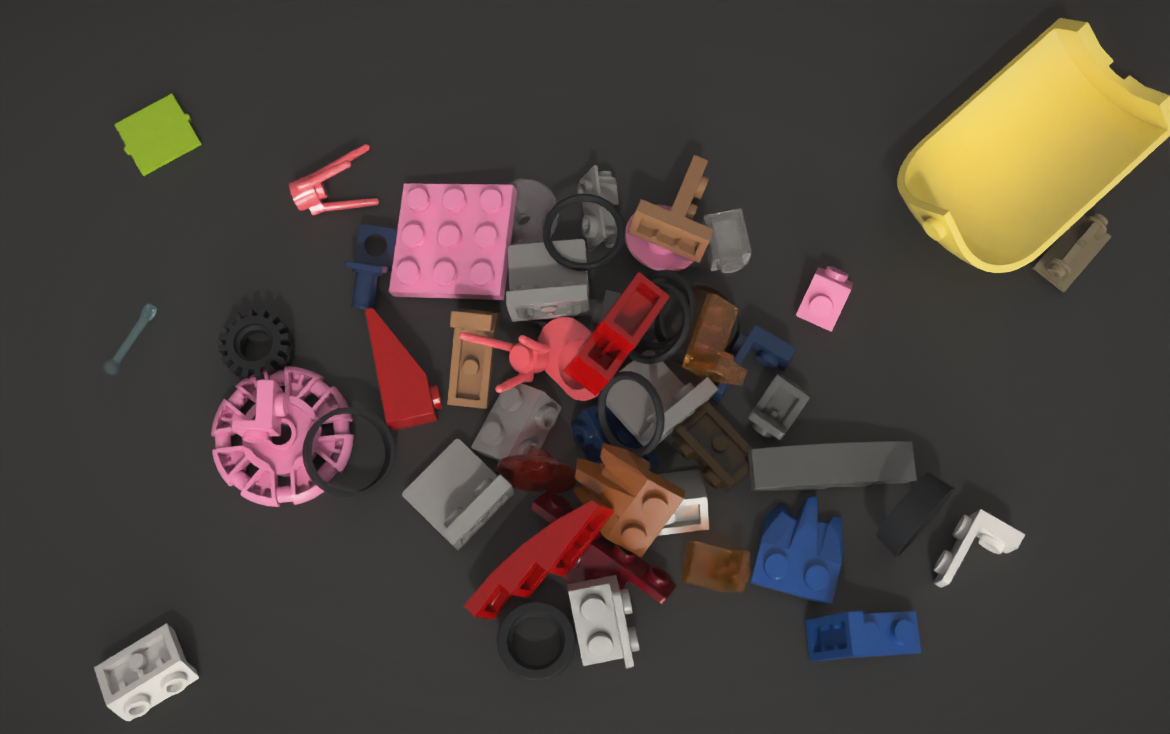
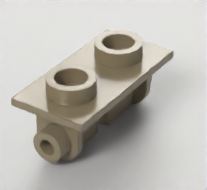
M1098 213L1089 217L1083 215L1056 240L1033 269L1064 293L1112 237L1107 233L1106 225L1108 220L1106 217Z

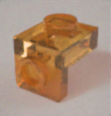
M690 541L687 544L681 582L720 592H743L750 576V552L745 550H728L698 541Z

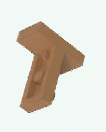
M694 155L671 211L641 199L628 233L700 263L714 229L692 220L698 206L691 204L693 197L701 199L709 178L703 176L708 160Z
M472 309L451 311L450 327L454 328L447 405L488 408L494 348L462 340L459 334L460 332H468L495 339L496 329L500 327L501 312Z

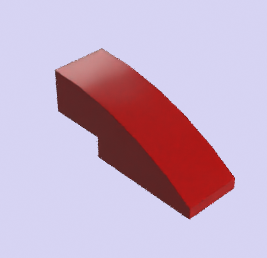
M638 272L563 371L596 396L610 382L628 354L637 346L670 296Z

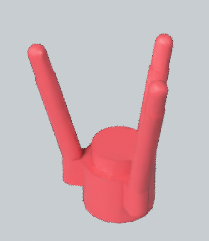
M364 144L316 172L290 182V192L297 208L300 211L309 208L314 216L325 211L377 206L379 204L377 198L322 202V199L328 197L323 181L349 168L351 161L369 151L370 146Z
M460 332L459 334L462 340L505 350L510 353L509 361L512 367L519 372V375L495 387L497 393L509 390L523 382H532L534 374L544 371L549 362L548 352L550 346L548 344H541L524 335L519 336L518 340L520 343H512L474 333Z

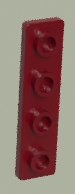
M548 491L534 500L530 507L531 510L549 523H553L555 520L573 511L570 503L564 497L558 494H551ZM600 531L566 576L559 575L570 584L616 575L620 590L624 589L630 581L660 604L665 603L677 586L670 580L669 575L663 569L655 565H649L634 553L606 539Z

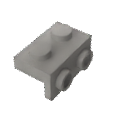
M522 383L499 394L471 448L481 455L508 465L517 473L525 476L536 461L551 428L555 425L561 411V406L544 391Z

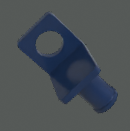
M367 224L359 226L355 260L344 261V267L353 268L352 272H356L350 307L360 309L373 308L375 310L379 276H383V273L392 272L397 236L396 229ZM373 234L382 235L387 242L386 251L376 257L370 255L366 250V241Z

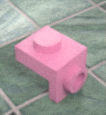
M827 266L826 270L818 267L796 316L832 332L853 287V282L847 280L849 275L832 266Z
M257 380L256 420L232 421L231 429L239 436H242L244 441L253 443L267 442L268 436H281L282 416H287L288 412L287 393L283 392V389L274 380Z

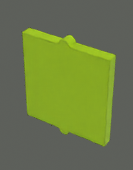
M172 93L114 124L126 145L124 151L133 157L143 176L202 145L190 125L191 117L188 114H184Z

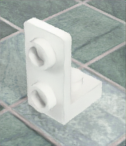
M982 509L971 514L970 517L964 515L954 529L953 536L958 539L951 552L944 550L934 566L933 571L937 572L938 575L933 584L940 588L950 584L976 536L980 538L979 544L985 549L996 554H1001L1002 552L1007 554L1018 549L1025 534Z

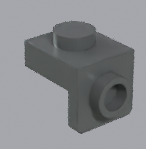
M778 373L747 418L754 422L752 427L764 437L769 439L776 437L781 440L812 394L781 373Z

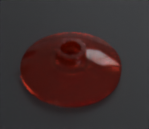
M539 449L529 450L527 454L503 458L496 466L497 476L501 475L512 487L524 491L560 493L572 489L577 482L575 471L569 465L551 458L549 452Z

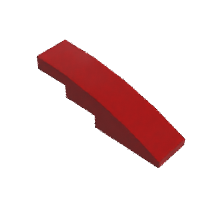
M591 500L555 520L521 545L494 570L466 602L464 607L474 617L495 619L512 595L530 598L548 573L566 576L615 510L608 505Z

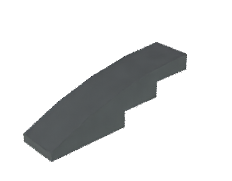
M912 441L827 443L748 450L752 491L824 490L829 487H866L872 484H908L917 481Z

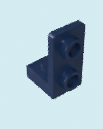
M757 325L753 327L749 335L742 332L731 350V353L736 355L729 368L722 365L712 381L718 388L712 399L718 403L721 401L750 352L756 355L755 359L761 365L772 370L779 368L785 371L797 348Z

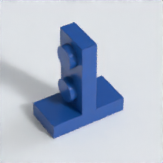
M856 611L805 620L810 662L921 653L916 611L863 614V611Z

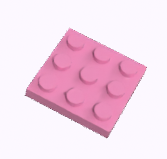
M404 184L389 293L394 297L504 300L508 272L507 247L511 245L517 189L514 185Z

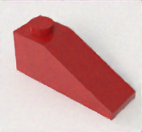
M373 308L365 309L387 425L392 431L438 421L436 409L443 408L438 385L431 386L425 372Z

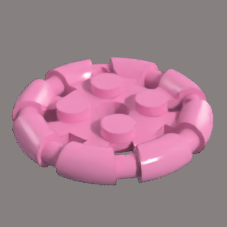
M285 366L284 370H279L272 375L267 370H263L262 374L265 379L262 380H274L279 386H285V392L288 397L287 416H282L281 425L290 426L292 431L291 438L287 443L275 445L272 442L271 436H268L267 442L262 443L246 442L242 437L243 445L231 447V436L237 434L231 429L232 421L256 420V404L246 415L239 411L249 399L256 403L257 381L254 374L250 376V379H243L235 385L237 390L228 400L223 399L215 414L211 430V436L215 437V449L212 450V455L223 480L228 486H236L241 491L240 495L245 499L272 507H280L281 503L293 502L294 505H298L325 492L315 485L306 472L302 456L303 443L307 432L319 418L334 410L349 407L345 398L335 386L329 387L323 382V376L308 369ZM314 394L319 400L311 408L304 400ZM351 414L334 415L323 423L333 424L334 435L324 436V430L321 425L314 436L312 460L318 454L326 461L317 473L327 484L338 471L342 474L351 456L354 435L350 434L349 423L353 421ZM250 463L259 468L252 478L245 473L246 467ZM278 475L283 477L290 476L291 486L279 487Z

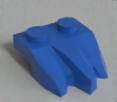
M817 497L804 499L797 517L791 515L784 504L779 503L765 516L749 583L831 605L843 558L842 517H832L828 523L819 522Z

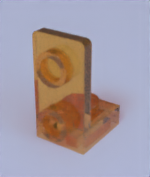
M707 294L682 367L703 379L708 377L712 382L743 385L747 370L734 363V356L725 352L738 314L736 306L717 294Z

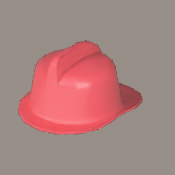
M559 317L546 324L538 337L539 343L550 346L548 352L549 362L545 371L574 400L587 401L596 397L563 371L591 334V331L574 318Z

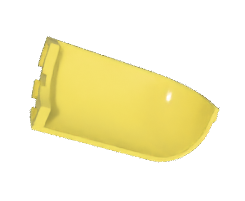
M1059 18L911 150L903 161L898 173L897 187L899 193L925 232L961 260L976 268L992 273H1005L1019 269L1041 255L1170 136V95L1146 87L1130 75L1125 80L1119 77L1109 67L1113 60L1100 46L1088 22Z

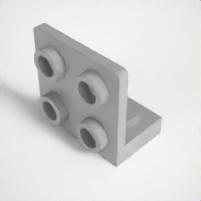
M584 239L552 241L557 252L566 259L578 263H587ZM544 242L516 244L507 247L510 291H506V307L512 322L591 315L588 271H576L560 265L550 256Z
M646 350L641 355L654 356L656 353ZM633 360L621 370L632 371L642 375L649 380L658 392L665 416L664 431L660 442L672 433L676 425L686 421L718 390L708 377L696 387L691 382L685 386L663 361L656 364H643ZM632 380L618 381L608 392L606 406L644 447L649 443L656 429L657 419L654 403L649 393L639 383Z
M456 439L403 491L402 496L456 550H459L511 498L514 490L501 475L497 476L460 439Z

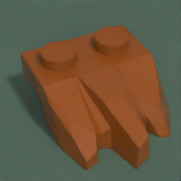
M603 443L600 451V458L603 463L598 464L577 458L575 479L583 486H577L573 491L581 505L594 500L608 505L615 510L600 530V533L611 542L642 557L684 500L685 490L649 471V461L636 456L627 449Z

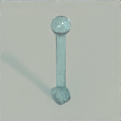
M147 304L143 308L141 318L114 358L104 364V370L107 374L114 375L119 372V363L145 324L153 319L157 312V307Z

